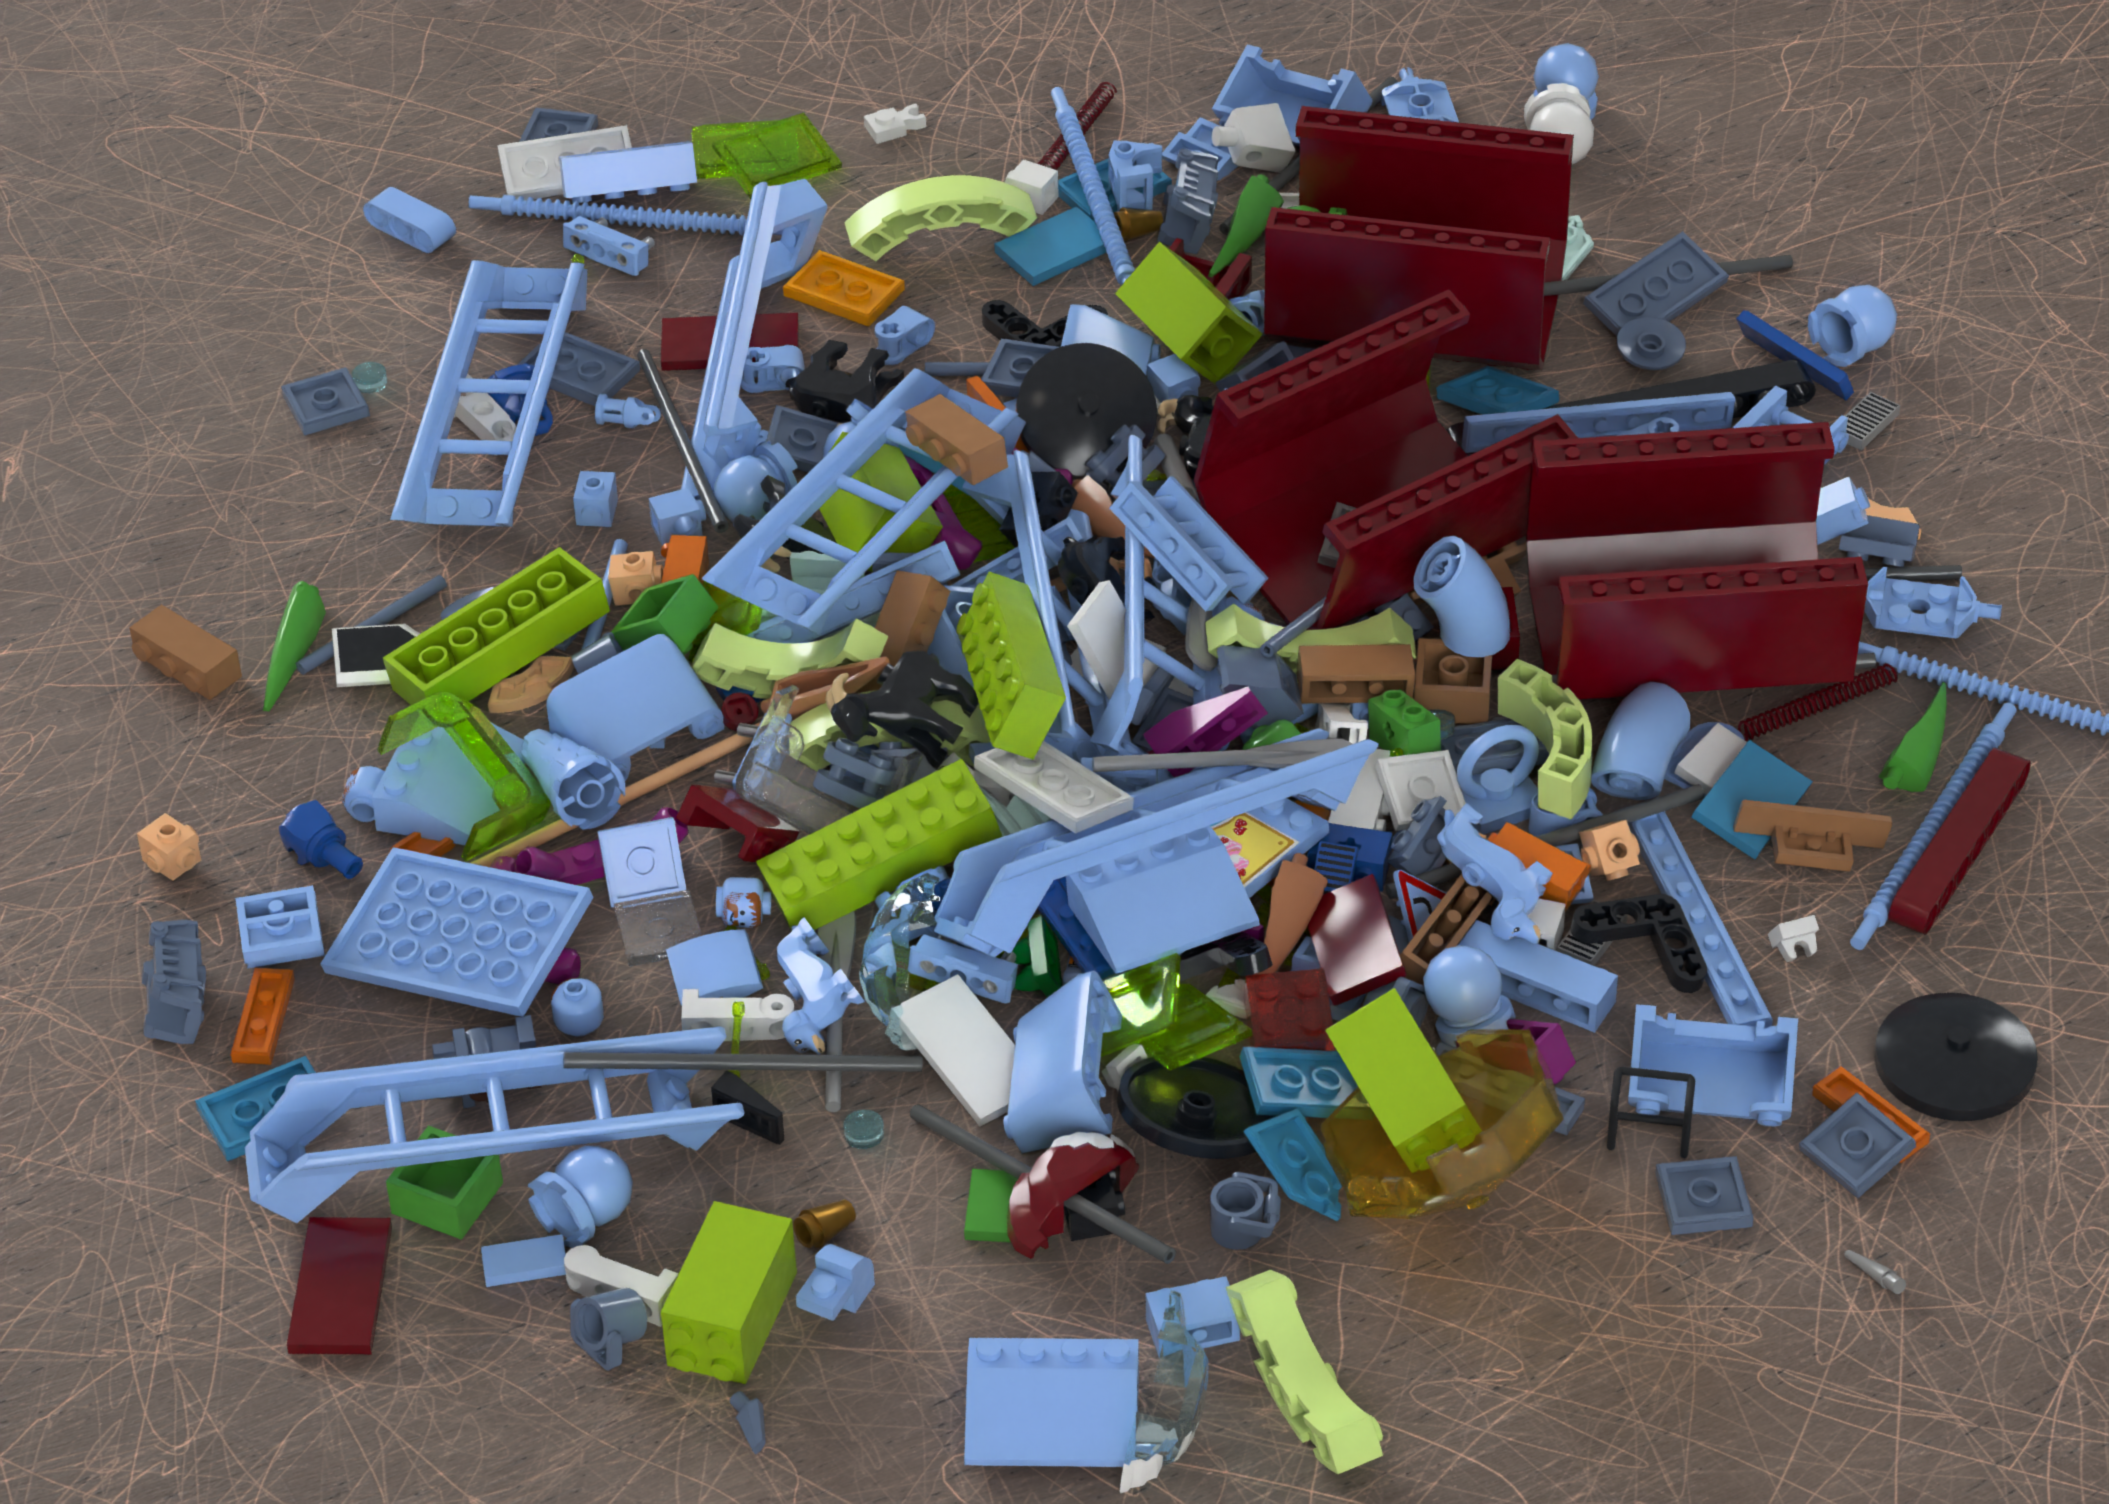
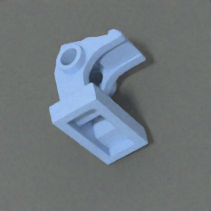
M1113 141L1109 152V182L1117 203V212L1121 208L1153 210V174L1162 172V145ZM1143 187V194L1136 191L1135 188Z

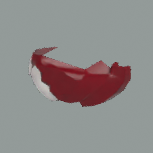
M1076 1132L1055 1139L1050 1148L1036 1159L1030 1173H1021L1013 1186L1007 1213V1234L1015 1251L1032 1259L1035 1251L1040 1246L1047 1249L1049 1247L1047 1237L1064 1233V1201L1119 1165L1120 1191L1123 1192L1139 1169V1163H1137L1133 1150L1119 1137H1115L1112 1134L1106 1136L1095 1132Z

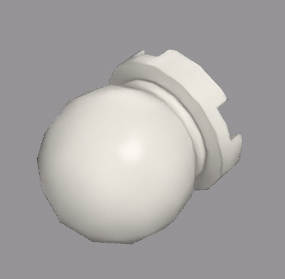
M1565 83L1547 85L1548 90L1540 92L1535 97L1534 94L1529 97L1524 107L1525 124L1528 130L1574 135L1573 165L1585 158L1593 146L1594 126L1590 120L1589 103L1575 86Z

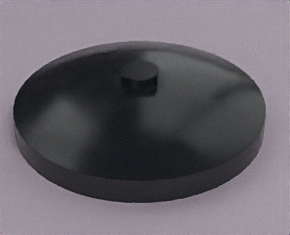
M1093 343L1065 345L1041 357L1024 377L1016 401L1018 417L1026 421L1020 436L1029 452L1033 451L1053 469H1068L1072 473L1073 480L1086 477V473L1089 470L1086 466L1087 462L1099 450L1105 452L1113 444L1110 440L1111 437L1125 424L1129 428L1136 424L1146 434L1142 440V446L1147 449L1157 420L1156 398L1152 386L1143 371L1130 358L1119 351ZM1128 457L1116 468L1119 473L1124 471Z
M1962 993L1928 994L1911 999L1898 1006L1881 1024L1877 1034L1874 1053L1875 1065L1880 1079L1898 1100L1920 1113L1951 1121L1983 1120L2000 1115L2015 1107L2025 1098L2033 1085L2038 1060L2034 1039L2022 1021L2004 1007L1990 1000Z
M1158 1055L1135 1063L1123 1074L1117 1095V1106L1120 1114L1126 1123L1139 1135L1165 1149L1199 1158L1230 1159L1255 1153V1149L1243 1131L1248 1127L1276 1117L1273 1115H1257L1243 1070L1219 1060L1196 1055Z

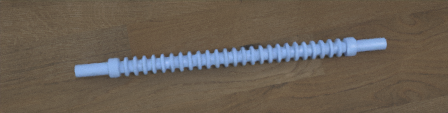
M1055 87L1051 90V96L1057 109L1055 113L1056 120L1079 176V181L1106 248L1116 280L1120 285H1123L1125 280L1135 271V268L1085 141L1076 112L1073 107L1069 106L1063 89Z
M472 195L469 197V208L501 211L502 215L513 216L515 212H517L518 216L526 213L527 217L535 214L537 218L544 214L546 219L553 215L556 220L560 216H563L564 220H568L569 217H572L574 220L581 216L586 219L590 218L593 222L603 217V219L609 220L610 224L618 221L619 225L627 222L629 226H632L636 222L638 227L646 223L648 228L655 224L656 228H660L661 225H664L666 229L674 226L675 230L682 226L685 231L692 227L695 232L698 228H701L702 232L711 229L712 233L720 230L721 234H725L728 230L731 235L738 231L741 236L744 235L747 221L744 215H741L740 219H737L734 214L730 218H727L726 214L718 217L717 213L709 216L707 212L700 216L698 211L690 215L688 210L684 214H681L680 210L672 213L670 209L662 212L661 208L654 212L651 207L644 211V208L641 206L638 210H635L634 206L626 209L624 205L616 208L615 204H611L610 208H608L605 203L598 207L595 202L589 206L588 202L579 205L578 201L570 204L569 200H565L564 204H562L559 199L552 203L549 198L543 202L542 198L534 201L532 197H528L527 200H524L523 196H519L516 199L513 195H503L502 198ZM784 229L772 233V235H782Z
M1859 641L1858 654L1875 653L1876 662L1879 663V666H1883L1885 663L1890 664L1893 668H1897L1898 673L1906 670L1908 676L1915 673L1918 679L1923 678V676L1927 677L1928 682H1932L1935 679L1939 686L1944 682L1947 683L1949 689L1957 686L1959 692L1967 689L1969 695L1977 692L1979 698L1987 695L1989 701L1997 698L1999 704L2007 701L2013 705L2017 704L2019 710H2023L2026 707L2030 714L2038 711L2040 717L2048 714L2050 720L2058 717L2060 723L2068 720L2070 726H2074L2075 723L2080 724L2081 729L2088 726L2092 733L2096 729L2100 730L2102 736L2109 733V713L2106 716H2101L2100 710L2091 713L2089 707L2081 710L2079 704L2071 707L2069 701H2066L2064 704L2060 703L2059 698L2051 701L2048 694L2042 698L2039 697L2038 691L2034 692V694H2029L2028 688L2019 691L2018 685L2009 688L2008 682L2000 685L1997 679L1990 682L1987 676H1984L1982 679L1978 678L1977 673L1970 676L1966 669L1960 673L1956 666L1951 670L1948 669L1946 663L1938 666L1936 660L1928 663L1926 657L1918 660L1916 654L1908 657L1906 651L1899 654L1898 649L1891 646H1886L1883 649Z
M2004 703L1992 723L1986 724L1976 738V742L1972 744L1963 762L1959 764V768L1951 776L1946 788L1938 796L1933 808L1925 816L1924 822L1916 830L1907 848L1903 850L1902 855L1898 858V862L1894 864L1893 869L1889 872V876L1881 884L1880 890L1876 892L1875 897L1872 898L1871 903L1864 910V920L1850 940L1853 948L1857 950L1864 949L1878 927L1884 926L1887 922L1889 910L1896 893L1993 748H1998L2004 740V730L2016 713V707L2013 704Z

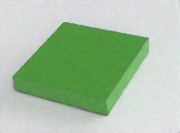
M972 1169L964 1228L965 1240L1011 1242L1007 1234V1213L1013 1186L1018 1180L1017 1178L1003 1170Z

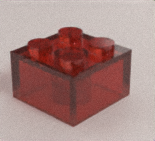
M1324 968L1245 976L1244 1004L1250 1047L1334 1051V1045L1325 1031L1333 1023Z

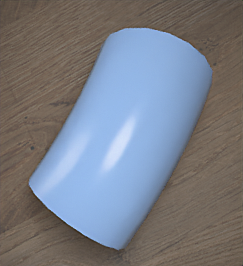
M1448 536L1435 542L1424 553L1417 565L1414 574V589L1418 596L1426 601L1435 611L1443 643L1454 653L1466 657H1485L1496 654L1504 649L1510 640L1509 610L1500 583L1486 561L1461 538Z
M1649 682L1640 684L1622 700L1606 727L1596 753L1591 783L1594 787L1611 796L1634 800H1648L1659 796L1669 761L1690 729L1689 709L1685 700L1676 690L1666 684Z

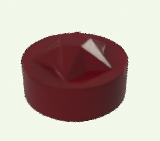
M741 692L732 693L727 696L720 708L723 714L724 725L733 731H737L739 723L753 725L759 713L756 701L748 694Z

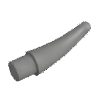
M1851 1250L1845 1251L1844 1256L1873 1278L1884 1289H1889L1895 1294H1900L1904 1291L1906 1281L1898 1276L1896 1271Z

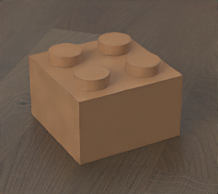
M1419 638L1414 700L1438 717L1440 723L1470 725L1488 722L1492 655L1466 657L1454 653L1445 646L1442 639Z

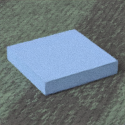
M673 817L597 831L611 908L687 894Z

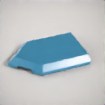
M1298 1109L1258 1123L1243 1131L1289 1199L1335 1221L1341 1218V1203L1338 1202L1339 1189L1342 1188L1343 1174Z

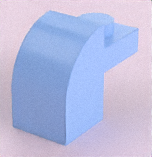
M827 1244L816 1254V1268L796 1295V1305L800 1309L834 1321L841 1309L856 1313L875 1285L874 1268L871 1259L833 1244Z

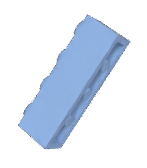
M690 141L559 156L563 196L565 198H572V203L574 201L579 203L592 201L591 195L604 194L605 199L625 197L624 191L637 190L638 195L657 193V187L670 186V191H683L690 189V183H697L693 143Z
M1479 920L1475 921L1458 946L1479 948L1491 956L1501 973L1503 989L1500 995L1594 1033L1616 1003L1618 975L1519 937L1503 940L1492 933L1491 925Z

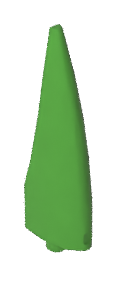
M1260 174L1257 177L1251 175L1241 193L1237 208L1232 217L1226 242L1209 272V277H1213L1229 266L1239 253H1244L1265 231L1271 207H1282L1284 203L1282 196L1268 184L1269 179L1265 175Z
M299 581L293 586L281 618L269 664L263 711H270L297 668L296 662L303 659L316 639L326 614L324 604L319 595V589L304 581Z
M1944 682L1938 688L1924 715L1904 735L1900 744L1888 757L1878 776L1883 780L1886 788H1900L1910 792L1925 791L1933 774L1944 734L1947 708L1946 684Z

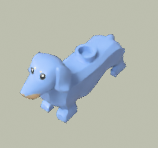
M1468 803L1462 807L1456 816H1454L1451 809L1445 810V826L1438 834L1437 840L1441 845L1444 856L1462 871L1464 880L1471 886L1482 887L1499 902L1491 918L1492 933L1503 940L1519 937L1537 944L1541 936L1540 929L1528 915L1533 912L1539 897L1544 894L1546 888L1543 885L1550 881L1553 873L1538 861L1526 869L1522 861L1513 853L1482 838L1471 823L1478 824L1482 821L1483 816Z
M805 917L800 920L798 926H792V932L777 946L778 962L789 976L783 983L796 1001L800 998H803L804 1001L802 1009L786 1016L782 1028L787 1042L794 1050L799 1053L812 1050L817 1054H821L825 1051V1039L821 1031L833 1022L840 1020L850 1003L860 1004L865 1001L841 969L833 973L830 965L816 956V954L825 955L829 950Z

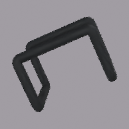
M1631 1067L1616 1068L1610 1100L1607 1149L1614 1150L1618 1120L1681 1126L1683 1128L1680 1156L1681 1158H1687L1695 1091L1694 1076L1686 1073ZM1622 1075L1687 1082L1683 1119L1618 1112Z

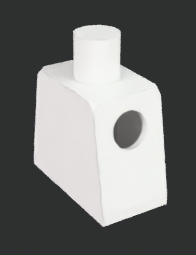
M1278 103L1235 108L1232 110L1224 127L1216 126L1212 131L1213 145L1228 147L1233 163L1237 166L1280 173L1288 166L1296 152Z

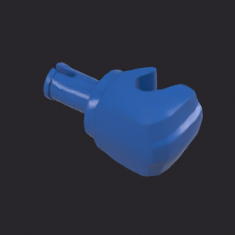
M317 800L300 804L286 814V818L279 826V834L285 849L288 852L294 850L297 853V863L299 865L310 862L313 866L321 868L330 864L347 879L355 877L363 867L362 859L344 846L346 843L345 833L336 826L331 814Z

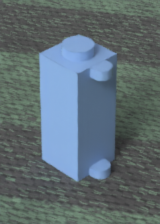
M1850 477L1821 488L1816 519L1817 545L1869 524L1865 510L1870 507L1868 497L1862 487L1856 489Z

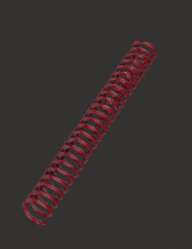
M1109 82L1100 83L1079 112H1077L1076 116L1083 128L1081 129L1083 135L1086 134V131H1088L1114 97L1113 91L1104 85H1110L1113 87L1114 92L1117 93L1113 84ZM1101 88H1106V89H1108V90L1111 92V96H1110V94H1109L1107 91H1105L1104 89H1101ZM1062 133L1037 164L1047 167L1045 164H1048L1054 170L1060 167L1069 155L1068 147L1062 143L1065 142Z
M1885 663L1883 666H1877L1876 669L1872 668L1870 671H1865L1864 674L1860 673L1858 676H1854V679H1857L1856 681L1835 683L1833 686L1830 685L1827 688H1822L1820 691H1815V693H1809L1808 696L1805 695L1802 698H1797L1795 701H1790V703H1784L1783 706L1780 705L1777 708H1772L1770 711L1767 710L1764 713H1759L1758 716L1755 715L1752 718H1747L1745 721L1742 720L1738 724V731L1741 732V725L1744 724V739L1746 742L1748 738L1753 740L1754 736L1759 738L1761 733L1763 735H1766L1767 731L1771 733L1773 728L1779 730V727H1785L1786 723L1791 725L1792 721L1804 720V717H1810L1811 713L1816 715L1817 711L1821 713L1823 709L1829 710L1830 706L1834 708L1836 704L1841 705L1842 701L1846 703L1848 698L1853 700L1854 696L1859 698L1861 694L1866 695L1867 691L1871 693L1873 689L1878 690L1879 686L1884 688L1885 684L1891 685L1892 681L1896 683L1898 680L1897 672L1890 664ZM1885 667H1889L1892 670L1895 679L1892 677L1891 671H1888ZM1884 672L1888 676L1889 682L1886 680ZM1878 674H1879V676H1880L1881 679H1882V684H1881V682H1880V680H1879ZM1872 677L1874 678V680H1875V682H1876V686H1875L1874 683H1873ZM1866 680H1867L1868 683H1869L1870 689L1868 688V686H1867V684H1866ZM1860 682H1861V684H1862V686H1863L1864 692H1863V690H1862L1861 687H1860ZM1853 684L1855 685L1858 694L1855 692Z

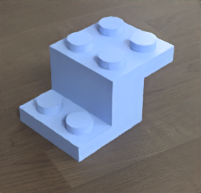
M313 885L235 898L242 952L247 969L325 956Z

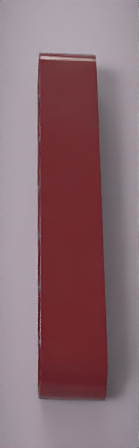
M1993 748L1896 893L1888 914L1890 922L1924 935L1930 931L2022 790L2030 771V760L1997 748Z

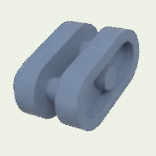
M1126 424L1119 428L1110 439L1113 444L1105 452L1099 450L1086 464L1089 468L1086 476L1089 475L1098 484L1106 479L1112 485L1107 493L1113 502L1116 498L1110 494L1121 476L1116 468L1128 457L1129 436L1135 435L1143 440L1146 435L1136 424L1130 428ZM1156 444L1150 446L1147 450L1142 446L1143 481L1166 455Z
M838 738L837 742L830 741L827 744L823 758L832 764L831 769H819L813 786L830 796L860 809L885 797L883 793L878 791L880 784L892 785L897 773V769L891 765L893 760L880 753L872 752L871 755L858 750L859 745L846 738ZM846 770L865 778L864 784L844 776Z

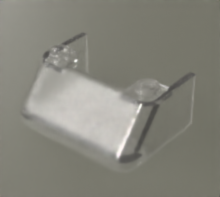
M791 685L775 692L737 775L736 790L743 800L811 834L860 808L816 789L813 786L817 771L798 762L805 745L803 735L796 727L784 722L799 690L797 686ZM917 750L903 757L890 786L880 784L878 791L887 796L911 784L924 753Z

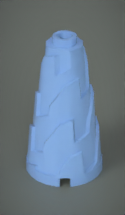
M536 729L530 731L524 737L522 751L520 752L522 758L537 777L553 805V811L571 827L576 825L582 830L601 826L613 818L621 807L618 803L620 795L625 796V780L619 768L610 759L600 756L590 748L580 746L568 738H562L556 733L552 735L547 730Z

